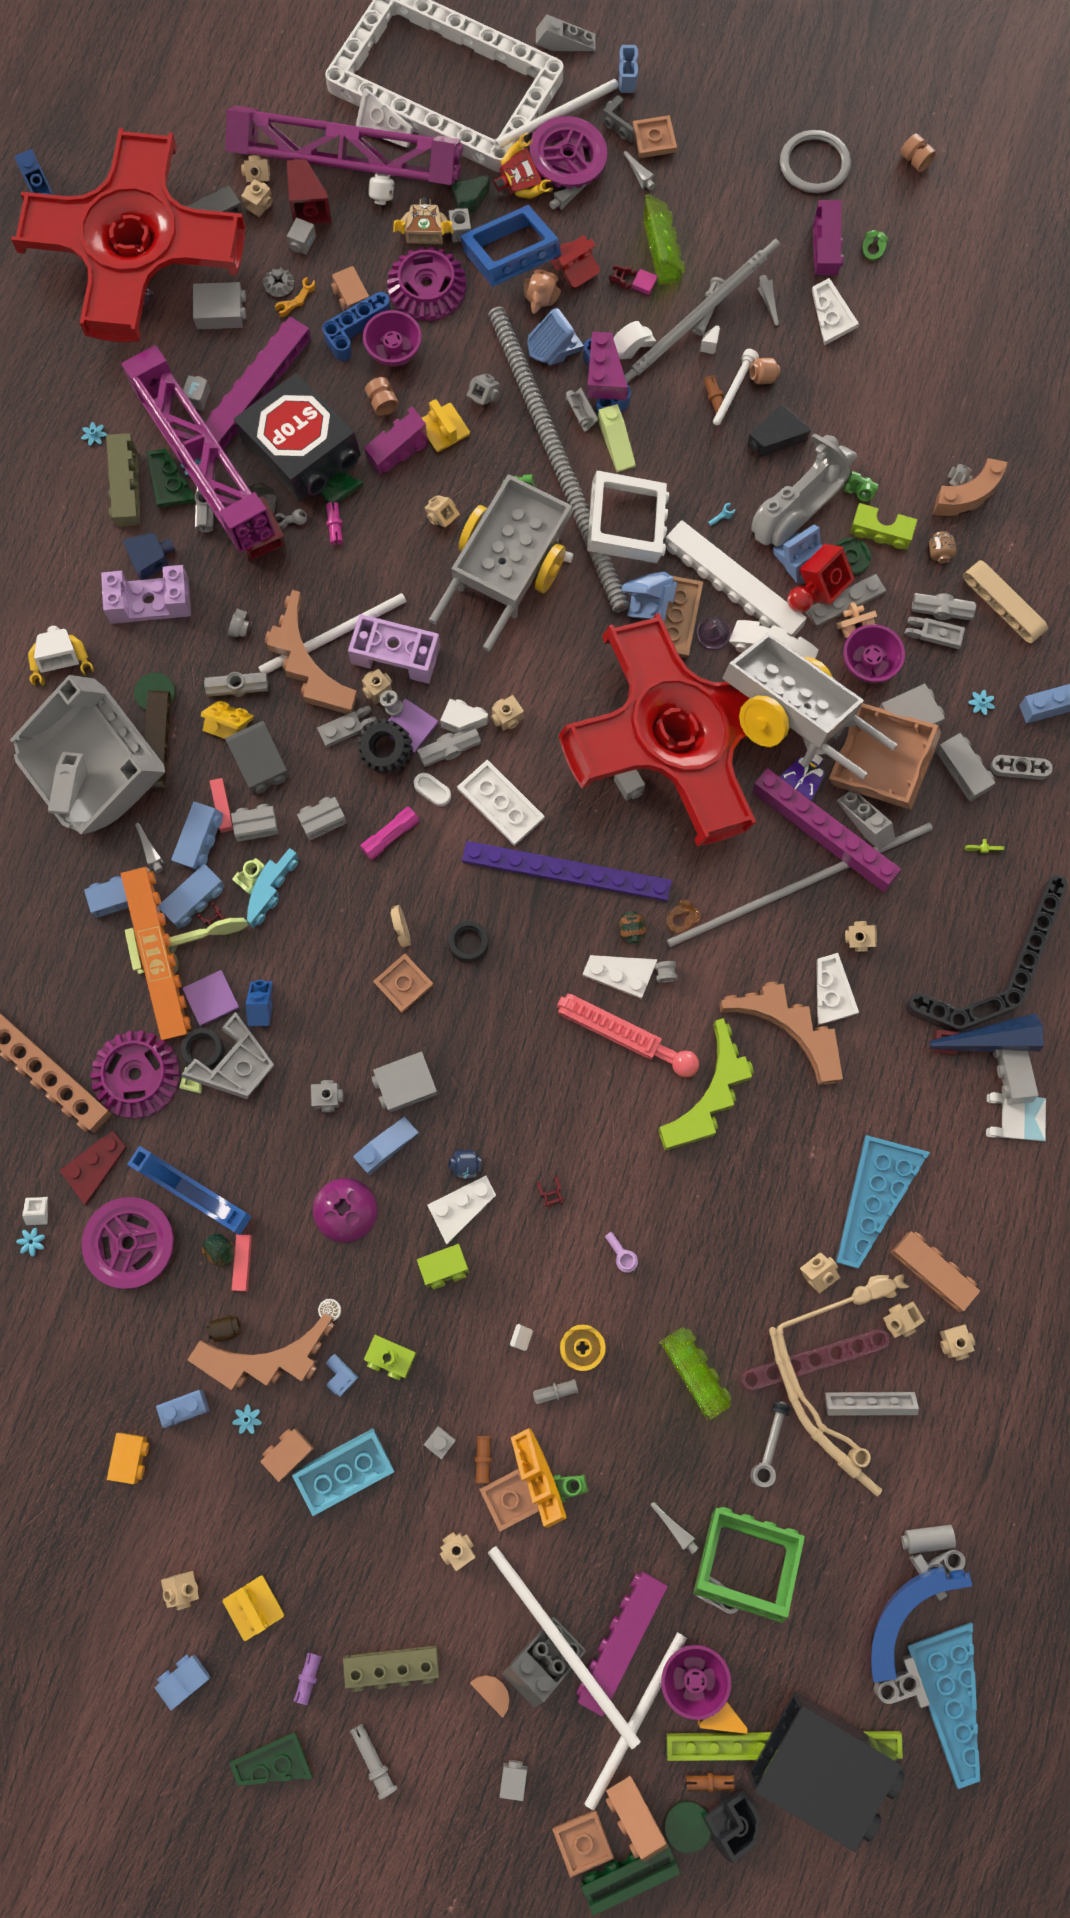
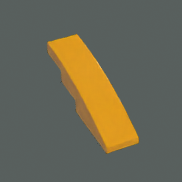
M528 1428L511 1437L521 1478L523 1481H527L532 1503L538 1504L543 1526L549 1528L567 1519L554 1478L532 1430Z

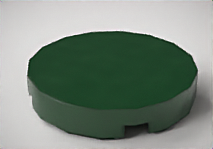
M849 537L835 544V546L843 547L854 576H859L866 571L871 561V552L865 542Z
M155 672L144 675L138 680L134 688L135 700L139 707L145 711L148 691H170L171 702L169 704L171 703V705L176 697L172 681L161 673Z
M680 1801L667 1812L664 1821L665 1835L669 1843L676 1850L684 1853L697 1852L704 1848L709 1841L711 1833L702 1818L707 1812L701 1805L693 1801Z

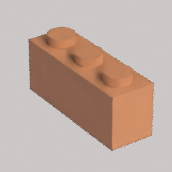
M631 1776L606 1790L609 1796L606 1802L612 1813L616 1811L621 1820L617 1823L623 1835H629L632 1841L629 1847L636 1859L640 1857L643 1862H646L669 1847Z

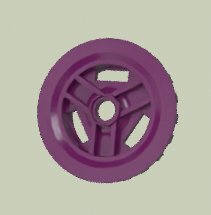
M571 116L549 119L536 129L531 138L530 156L539 176L546 178V180H551V182L555 183L556 187L565 186L566 189H571L572 186H576L578 189L582 188L584 184L588 186L592 183V180L599 178L600 173L605 168L607 160L606 142L597 128L583 119ZM560 141L559 143H557V144L554 145V146H551V147L548 146L550 143L553 144V143H555V142ZM583 149L588 152L591 162L585 161ZM569 150L573 155L565 156L563 152Z
M420 247L418 251L413 252V250H410L407 255H401L399 261L393 263L392 270L388 273L387 287L389 297L399 311L407 313L416 320L432 321L448 316L459 307L466 293V277L461 263L456 261L452 254L447 255L442 249L436 251L434 247H429V250H423V247ZM445 279L451 280L448 287L443 292H440ZM424 280L432 282L430 286H423L421 283ZM404 286H410L418 296L410 293Z
M128 1031L125 1034L114 1036V1039L107 1041L104 1044L105 1046L98 1051L97 1057L92 1064V1089L96 1094V1098L107 1110L124 1118H145L159 1112L172 1100L180 1082V1064L174 1050L165 1040H161L157 1035L145 1031ZM150 1050L160 1063V1068L157 1070L154 1069L145 1055ZM118 1054L122 1055L112 1075L109 1074L108 1069L112 1060ZM136 1068L140 1069V1078L132 1080L130 1072ZM145 1091V1096L142 1098L125 1099V1093Z
M123 1197L112 1200L101 1206L86 1224L82 1236L84 1261L90 1272L99 1281L111 1287L130 1289L149 1284L162 1273L163 1269L170 1262L169 1259L171 1254H173L174 1242L172 1226L165 1213L147 1200L136 1197ZM133 1215L149 1221L147 1228L127 1222L129 1216ZM105 1237H109L110 1259H106L104 1256L103 1240ZM126 1237L134 1239V1246L131 1249H125L122 1245ZM151 1251L154 1256L143 1268L136 1270L134 1265Z

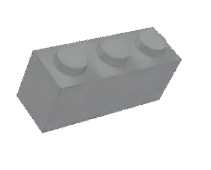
M959 733L939 745L936 754L970 802L992 789L995 785L994 776L985 769L981 757L974 753L966 737Z
M995 1050L993 1056L998 1060L997 1074L999 1078H1002V1095L1004 1099H1007V1104L1014 1105L1034 1102L1039 1095L1028 1051Z

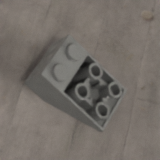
M552 1617V1622L577 1656L581 1658L586 1652L585 1648L555 1617ZM542 1628L501 1674L536 1708L545 1702L572 1668Z

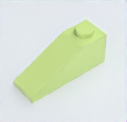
M618 404L599 409L598 424L617 473L636 467L627 430Z

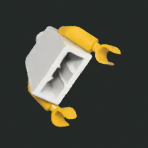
M51 626L48 628L47 633L39 634L36 643L28 653L30 671L33 670L30 682L34 686H36L35 680L37 678H40L39 681L42 686L45 684V679L39 674V670L41 673L77 665L79 661L82 663L80 668L83 675L86 676L84 672L85 667H90L94 673L92 664L86 659L88 656L83 643L75 636L68 635L66 629H59L57 626Z

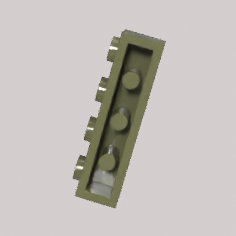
M437 1645L347 1655L343 1658L345 1689L351 1688L352 1692L363 1691L365 1686L374 1685L375 1689L388 1688L389 1683H398V1686L412 1685V1681L421 1680V1684L433 1683L435 1678H439L440 1675Z

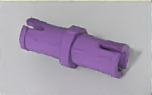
M307 1653L302 1674H299L298 1677L300 1681L294 1702L308 1705L313 1685L317 1682L316 1675L322 1656Z

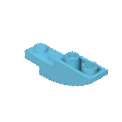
M290 848L277 864L271 860L268 861L254 885L247 914V922L253 929L264 921L266 912L276 906L279 901V894L275 888H279L283 884L285 875L289 871H293L298 864L297 860L299 858L296 852Z

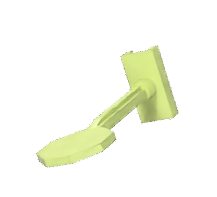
M245 918L220 920L214 922L207 929H198L170 937L171 946L201 939L207 935H227L238 932L248 926V922ZM134 928L126 929L125 934L133 971L137 970L139 975L145 972Z

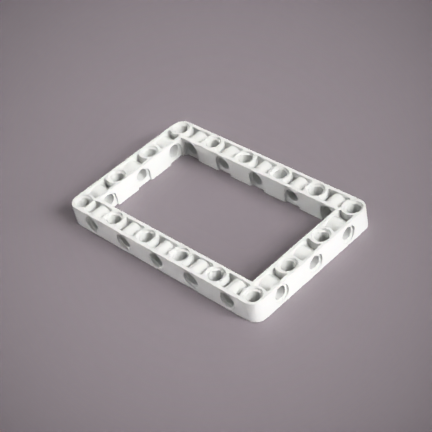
M373 0L326 70L328 91L360 107L363 89L366 88L414 127L413 133L433 138L444 136L461 139L460 144L463 145L462 156L493 171L500 172L501 160L505 153L519 139L497 149L494 145V139L354 73L360 69L368 57L369 50L374 43H377L387 28V23L392 15L399 14L416 25L438 32L444 38L459 45L468 46L487 58L496 59L515 71L535 78L499 135L501 137L542 116L563 82L562 61L432 0ZM530 133L524 137V141L527 140Z

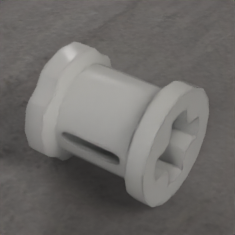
M387 690L381 694L380 703L385 707L386 713L392 717L398 716L403 711L404 706L398 700L396 692Z

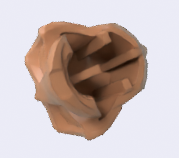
M537 269L531 277L525 278L524 295L531 303L533 314H536L541 307L552 306L558 299L561 290L556 286L558 277L554 273Z

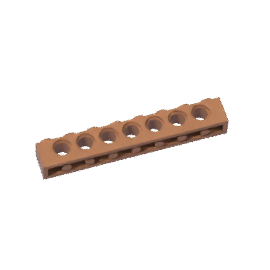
M0 1013V1056L7 1062L11 1060L17 1065L14 1068L23 1076L28 1074L32 1078L30 1083L38 1090L41 1088L46 1090L48 1093L45 1096L54 1104L59 1102L63 1106L61 1111L69 1118L72 1116L77 1118L79 1121L76 1124L85 1132L90 1130L95 1133L112 1113ZM10 1035V1042L3 1045V1039ZM26 1049V1055L19 1059L18 1053ZM37 1063H41V1070L34 1073V1066ZM52 1077H57V1083L50 1087L49 1080ZM68 1091H72V1098L70 1100L65 1101V1093ZM83 1105H88L87 1113L80 1115V1108Z

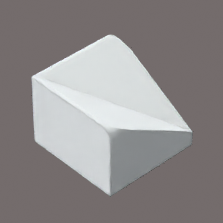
M715 326L704 334L700 352L710 354L716 352L720 331L719 326Z

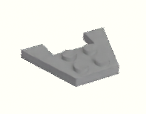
M235 1012L222 1027L223 1032L237 1041L235 1046L213 1071L197 1059H194L182 1073L181 1077L248 1099L273 1069L274 1064Z

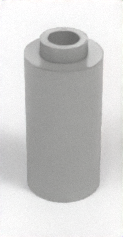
M952 1525L905 1530V1535L901 1536L903 1549L907 1550L909 1554L956 1548V1539Z

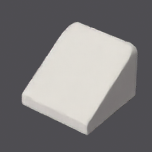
M48 1197L25 1199L22 1216L26 1225L47 1224Z
M520 1324L516 1325L510 1343L511 1347L526 1351L533 1331Z

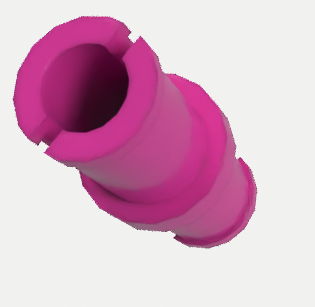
M332 502L326 504L328 515L326 524L330 532V544L335 545L337 540V545L343 543L341 533L343 524L339 515V504L334 502L332 508Z

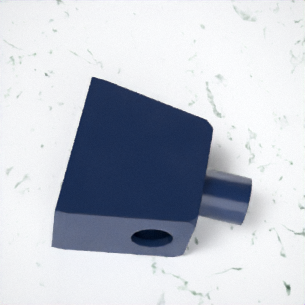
M155 533L123 540L140 580H145L167 566L168 562L164 554L175 550L171 539L159 543Z

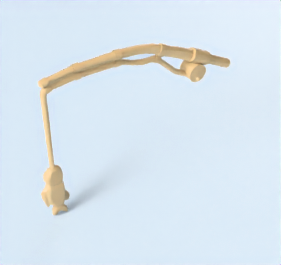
M889 1275L873 1276L865 1287H856L852 1297L784 1322L777 1329L774 1327L769 1329L776 1364H778L789 1400L802 1425L811 1435V1438L817 1441L838 1462V1466L853 1479L856 1478L875 1496H879L882 1489L861 1471L862 1468H860L870 1463V1453L866 1449L860 1448L849 1437L827 1428L821 1422L819 1414L805 1398L787 1352L783 1328L849 1302L863 1305L871 1300L883 1297L894 1298L897 1295L895 1292L896 1288H909V1285L903 1282L904 1275H898L894 1280L889 1279ZM798 1398L809 1408L819 1427L818 1429L805 1414ZM823 1432L848 1443L853 1448L849 1451L848 1456L838 1449Z

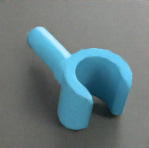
M726 503L722 512L708 522L710 526L723 518H732L735 509L731 512L727 511L731 503Z

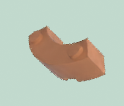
M988 458L982 472L972 481L959 486H941L936 497L933 515H959L961 512L972 511L984 504L996 490L1005 472L1007 462Z

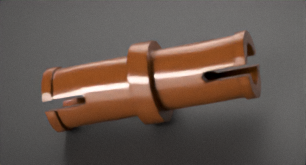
M712 375L711 377H706L703 382L709 394L708 399L712 402L717 414L723 402L724 394L718 387L715 375Z
M477 1436V1456L474 1457V1462H476L475 1483L490 1484L489 1472L490 1463L492 1462L490 1457V1436Z
M708 1773V1775H686L687 1782L697 1783L687 1784V1792L708 1791V1794H713V1791L734 1792V1784H724V1782H734V1775H713L712 1773Z

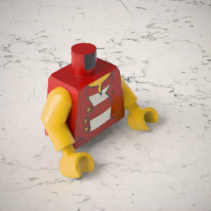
M525 133L505 153L501 160L502 166L499 169L502 176L494 180V185L497 191L507 187L511 195L515 194L519 198L532 199L543 194V192H551L553 188L546 189V183L551 182V180H541L527 147L524 148L532 144V140L528 143L524 141V137L528 135V133Z

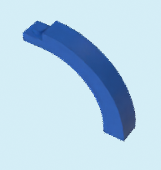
M141 1146L138 1147L127 1164L238 1235L242 1233L252 1217Z
M944 1566L931 1569L909 1580L891 1597L879 1617L873 1637L871 1666L874 1683L897 1679L894 1657L895 1643L900 1627L908 1614L919 1603L930 1596L948 1590L971 1587L970 1572L954 1570L950 1572V1575L946 1576Z

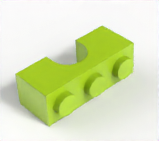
M859 503L850 530L851 534L859 538L872 539L877 543L893 545L897 549H908L917 519L898 514L892 525H883L877 519L879 508Z

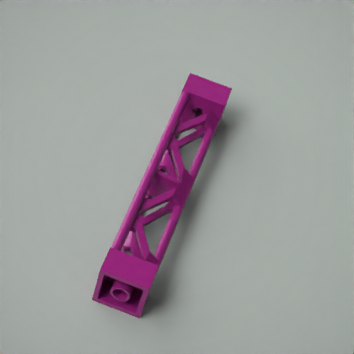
M234 106L226 110L225 151L284 160L306 159L311 164L425 180L452 185L461 176L459 158L463 155V145L460 144L461 139L444 136L433 138L259 112V109L243 106ZM272 122L326 130L325 136L300 149L277 129ZM258 127L277 145L257 142ZM340 135L338 154L317 151L318 146ZM362 135L416 143L417 147L389 162L365 141ZM348 140L368 159L347 156ZM431 148L430 168L406 165V161Z
M154 345L122 362L121 365L132 390L224 527L239 553L275 534L265 506L255 492L252 493L172 375L168 363L158 347ZM174 394L177 395L196 424L171 415L172 397ZM171 425H178L187 430L195 432L198 435H193L184 431L174 429ZM202 456L201 463L197 465L195 460ZM218 458L240 491L214 481L215 462ZM219 490L240 500L216 494L215 491Z

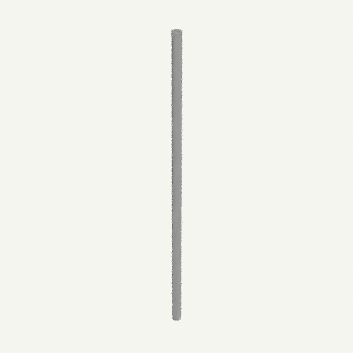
M927 823L896 837L879 850L876 847L873 848L879 853L885 852L932 831L933 827L931 823ZM842 861L667 940V943L671 948L845 870L850 866Z

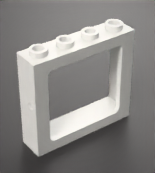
M596 471L592 481L587 551L657 563L660 557L664 556L666 549L663 539H665L667 527L664 526V521H666L668 509H665V504H667L669 499V492H666L667 483ZM603 487L657 497L654 542L604 534L600 531Z

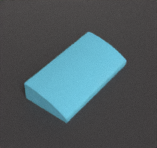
M374 1428L294 1470L292 1477L312 1516L394 1473V1470Z

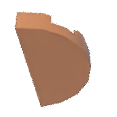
M488 1675L478 1676L473 1679L470 1684L503 1718L508 1710L510 1700L508 1689L503 1681L495 1676Z

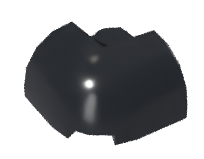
M746 1790L738 1791L718 1802L715 1808L702 1816L713 1836L711 1840L723 1857L731 1863L737 1861L758 1843L761 1819Z

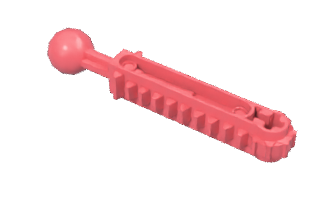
M567 994L565 998L561 997L557 1004V1007L560 1008L558 1014L647 1059L652 1060L656 1056L671 1063L675 1073L681 1077H691L699 1069V1059L693 1052L686 1050L677 1053L661 1045V1038L572 994Z

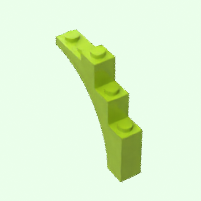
M724 1018L716 1020L713 1024L717 1039V1062L708 1090L688 1113L676 1121L661 1126L658 1130L665 1151L713 1137L716 1134L718 1125L715 1117H711V1114L731 1109L736 1101L734 1091L729 1089V1086L749 1081L752 1078L751 1074L754 1073L753 1066L750 1061L747 1062L745 1056L737 1059L736 1056H739L736 1044L731 1042L730 1036L732 1031L729 1023L725 1024Z

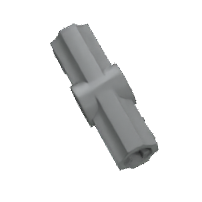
M197 488L195 493V529L201 532H209L213 530L214 512L207 502L202 503L205 499Z
M915 593L911 609L912 612L931 614L939 620H948L950 618L973 620L976 604L973 601L954 599L950 594L943 593L932 596Z
M232 672L228 676L205 678L204 681L207 697L231 694L235 697H240L245 693L268 691L269 688L266 672L251 674ZM235 682H241L237 687L232 686Z
M472 726L456 734H444L437 739V742L422 747L417 752L423 766L426 767L443 759H454L462 751L481 744V740L476 728Z

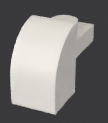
M639 321L626 325L614 337L619 359H631L640 347H652L656 342L651 330L647 327H642Z

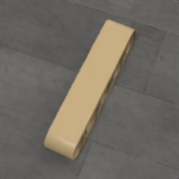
M979 560L963 574L966 583L1026 642L1033 643L1048 630L1046 622L985 562Z

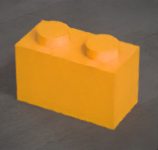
M116 1433L107 1480L137 1484L139 1480H142L145 1466H142L143 1458L147 1456L149 1451L148 1437Z

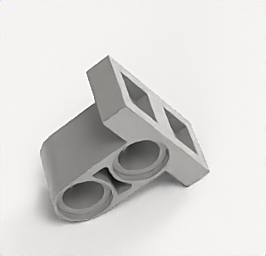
M946 1549L927 1562L918 1553L909 1557L919 1574L929 1571L932 1567L939 1568L944 1566L947 1576L950 1575L951 1571L962 1570L965 1566L964 1555L954 1549ZM951 1554H955L957 1563L951 1567L948 1564V1558ZM944 1591L933 1596L941 1601L947 1597V1594Z
M910 1655L900 1657L904 1671L897 1673V1679L876 1682L874 1685L875 1695L886 1704H892L914 1696L916 1705L920 1708L930 1705L916 1664ZM911 1677L913 1679V1686L910 1689H904V1680ZM885 1685H890L891 1694L883 1697L881 1694L882 1688Z

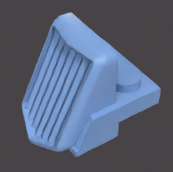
M558 308L550 311L544 320L528 335L527 340L530 357L542 363L546 362L549 366L563 362L566 356L580 352L584 347L574 333V329Z
M812 525L802 533H794L782 545L773 547L774 555L783 564L796 583H805L799 569L823 546L820 539V528Z
M659 572L625 583L622 586L621 592L632 595L628 616L649 620L653 619L655 614L660 613L664 621L668 602L673 603L677 582H673V576L666 572Z

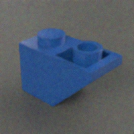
M257 980L250 982L246 1000L248 1026L270 1025L272 1015V981Z

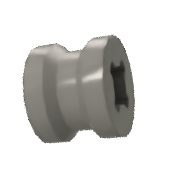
M664 961L655 964V969L658 971L657 982L667 983L678 980V975L675 973L676 962Z

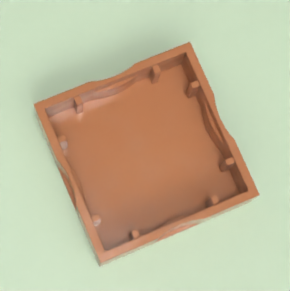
M862 703L856 715L897 743L898 746L892 751L858 726H850L847 740L839 753L866 771L868 775L862 780L836 761L829 779L833 786L911 810L941 735L939 725L912 717L898 716L885 709Z

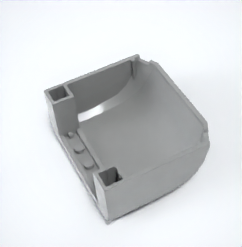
M69 675L10 739L11 742H14L16 754H14L15 762L48 806L56 765L62 753L83 754L88 773L69 815L55 814L63 826L78 831L79 834L97 831L116 821L165 773L162 761L107 689L94 678Z

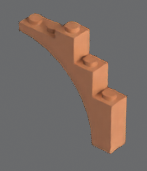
M292 590L291 596L286 597L284 608L287 609L285 615L280 617L279 627L272 626L271 632L268 631L266 634L265 643L267 644L268 651L288 656L285 657L283 663L286 677L307 682L303 683L301 695H303L305 703L349 714L353 712L357 691L343 686L328 677L307 653L298 627L301 594L298 591Z
M768 982L761 988V995H758V993H748L745 997L737 998L736 995H730L721 1000L719 1004L721 1013L739 1012L755 1015L771 1021L792 1036L807 1054L814 1068L818 1085L840 1083L843 1080L835 1029H828V1026L815 1028V1031H813L809 1006L803 1007V1004L791 1005L788 1009L784 984Z
M324 1313L315 1326L299 1340L273 1352L257 1355L237 1354L220 1349L203 1340L199 1341L187 1360L230 1390L243 1386L247 1379L246 1373L266 1386L271 1385V1383L275 1384L282 1375L281 1368L300 1381H305L306 1378L310 1380L317 1370L315 1367L317 1361L310 1356L311 1354L316 1355L322 1346L320 1340L324 1334L328 1336L332 1331L334 1318Z

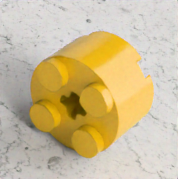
M577 1325L564 1334L560 1343V1354L565 1364L576 1371H588L595 1368L602 1361L605 1354V1341L595 1328L589 1325ZM580 1342H584V1345L589 1347V1350H586L584 1355L579 1350H576Z

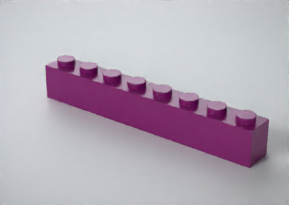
M289 317L286 322L280 325L279 331L269 339L267 346L257 354L256 360L246 368L240 380H236L232 390L224 395L220 405L212 410L208 420L205 422L223 450L238 432L233 419L271 391L311 340L309 328L292 317Z
M767 768L754 783L753 793L881 891L885 893L897 879L901 868Z

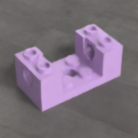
M183 565L163 567V578L127 581L122 571L101 573L103 610L110 624L191 616L189 578ZM147 596L154 597L152 603H144V599Z
M359 614L348 649L350 662L353 665L371 669L373 660L408 669L410 679L429 684L440 650L439 634ZM392 640H397L399 646L391 648L388 646V643Z

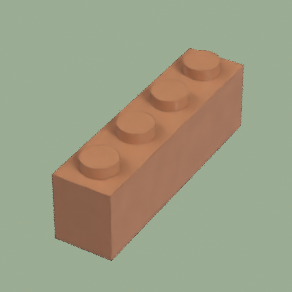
M908 1232L891 1251V1254L958 1312L965 1311L980 1292L976 1287L977 1283L967 1276L965 1278L960 1274V1269L954 1263L946 1262L942 1258L943 1254L935 1247L930 1248L924 1243L926 1240L922 1235L917 1232Z

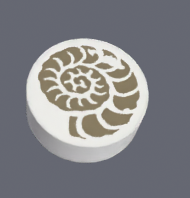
M333 1299L324 1300L319 1305V1316L322 1317L324 1313H327L334 1318L333 1321L337 1320L341 1315L340 1304Z

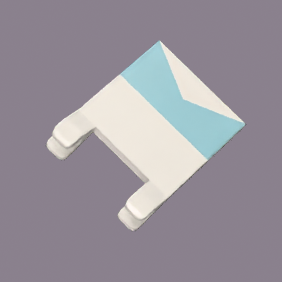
M992 1092L987 1095L988 1103H1002V1128H987V1137L1045 1141L1046 1098L1037 1097L1034 1102L1008 1105L1007 1099H1004L1001 1093Z

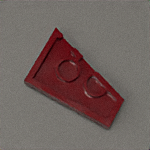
M112 1130L59 1170L84 1205L87 1206L94 1192L99 1189L103 1183L102 1181L108 1172L113 1169L127 1147L115 1131Z

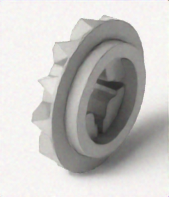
M281 267L277 270L273 268L271 272H266V277L263 278L264 288L272 296H285L294 287L293 275L290 274L289 270L285 271ZM275 279H277V280L282 279V283L278 282V283L276 284V283H275Z

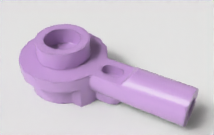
M612 1232L608 1233L605 1238L617 1254V1267L625 1273L634 1271L638 1265L636 1254L632 1251L624 1250Z

